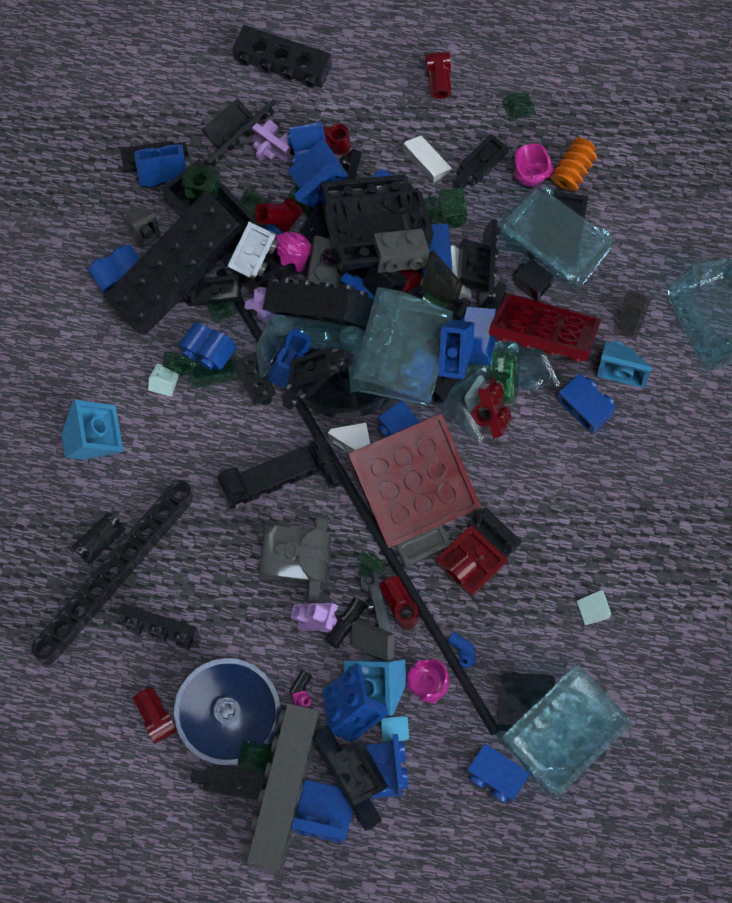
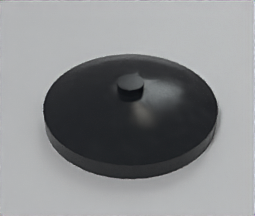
M359 335L336 336L318 343L304 355L306 356L328 347L339 350L346 349L349 353L354 354V364L346 368H340L338 373L332 375L313 395L304 401L312 410L324 416L350 419L367 415L384 405L396 388L397 367L395 359L384 345L374 339Z

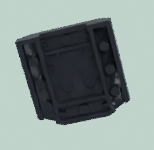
M405 174L321 182V205L336 263L341 270L377 266L379 259L373 243L374 233L423 229L428 248L430 249L434 233L423 194L418 188H413L407 182L408 177Z

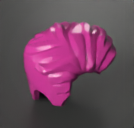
M530 143L523 145L516 151L514 176L519 184L533 187L542 183L544 179L552 174L554 168L550 155L547 154L544 146Z
M287 231L276 235L274 239L278 243L275 248L280 256L281 265L286 266L293 263L295 271L302 272L312 250L310 242L305 236L296 232Z
M433 658L418 661L407 673L406 688L414 695H417L421 701L436 703L449 690L450 677L445 665L440 660Z

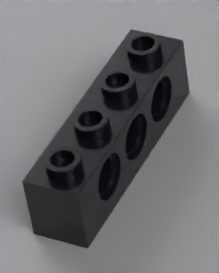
M245 25L242 26L233 46L234 59L239 64L244 66L250 64L258 67L262 72L280 74L282 78L289 81L293 79L301 81L310 88L315 86L322 88L332 66L330 53ZM301 65H307V67H305V68H301V67H299V66H301Z

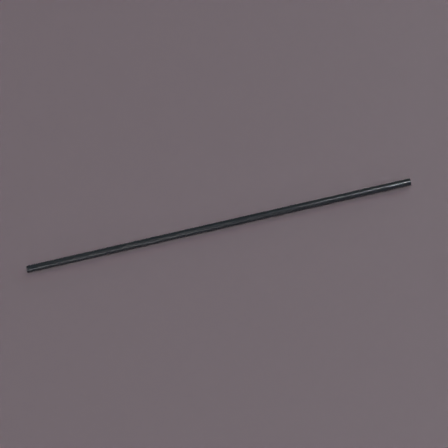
M224 268L216 272L218 277L228 275ZM241 297V301H234L233 303L272 366L276 360V354L249 309L245 308V302ZM300 400L295 407L314 439L321 436L325 437L305 402ZM325 438L331 454L336 457V466L344 480L342 486L395 575L399 577L411 600L417 605L420 617L491 736L500 732L498 731L497 723L464 668L460 666L458 658L391 547H387L375 519Z

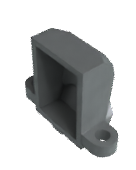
M318 514L316 529L314 530L278 525L265 527L259 580L310 585L308 603H319L321 586L326 587L327 571L331 560L329 554L331 535L327 532L328 515Z

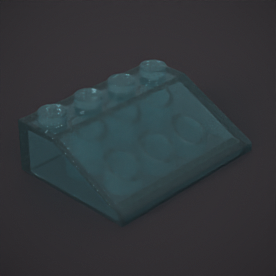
M377 287L352 378L355 391L430 405L439 372L441 326L452 319L454 313L405 292Z
M577 663L501 738L540 787L551 798H556L633 722Z

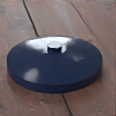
M217 658L205 662L187 675L176 694L174 721L178 734L193 754L207 762L218 765H235L251 760L270 744L278 729L280 701L276 688L261 669L245 660Z

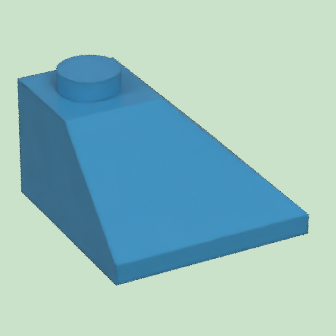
M617 341L605 342L597 377L645 389L652 366L623 343Z
M82 400L72 401L61 434L65 458L85 460L123 452L116 405Z
M405 659L344 661V672L355 663L362 666L367 697L387 706V716H392L406 687Z

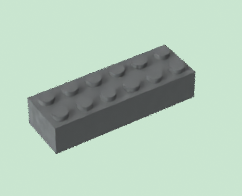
M287 704L286 711L281 710L278 720L280 735L279 737L274 736L271 747L274 757L273 762L267 763L264 775L267 786L266 789L261 788L258 798L260 813L259 816L254 815L251 825L254 837L252 843L247 842L244 852V858H246L250 870L279 877L283 875L293 834L292 823L294 817L296 818L304 782L307 778L315 746L313 736L318 733L321 722L318 710Z

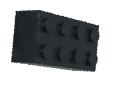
M279 278V281L268 280L262 310L292 321L372 330L377 300L368 297L369 293L355 290V287L340 284V288H334L335 285L326 282H320L319 286H316L313 282L299 280V284L291 279Z

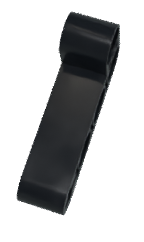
M303 446L241 473L236 467L227 469L217 476V480L228 507L234 509L236 508L235 505L242 502L244 504L260 498L259 495L266 492L270 494L282 489V486L287 483L293 484L315 475L320 469H318L317 461L310 446Z

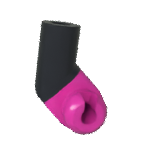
M304 670L300 671L291 686L290 694L294 705L309 708L312 700L307 693L306 687L312 675Z

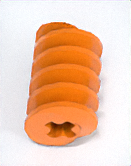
M576 137L573 140L572 145L568 147L567 152L563 155V159L559 161L558 167L554 169L553 174L550 176L554 184L571 192L578 190L577 184H582V177L588 175L587 169H591L593 166L592 162L597 160V155L594 153L596 148L592 142L581 137Z

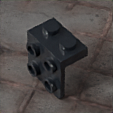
M503 673L499 699L498 731L551 734L555 677L544 674Z

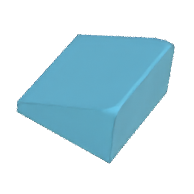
M385 717L381 720L383 742L393 741V734H398L399 741L409 739L408 717Z

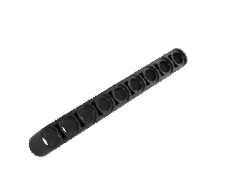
M177 480L170 484L35 639L31 650L32 654L41 664L49 665L59 658L193 502V494L187 482ZM177 492H187V495L184 498H175ZM162 510L171 511L170 515L166 518L158 517ZM146 529L154 530L150 537L141 536L142 532ZM128 549H137V552L134 556H125V552ZM114 567L120 568L118 575L108 576L110 569ZM95 587L103 588V592L99 596L91 595V591ZM80 606L86 607L83 615H74L76 608ZM60 627H69L67 634L63 636L57 635V630ZM51 646V652L48 655H39L41 648Z

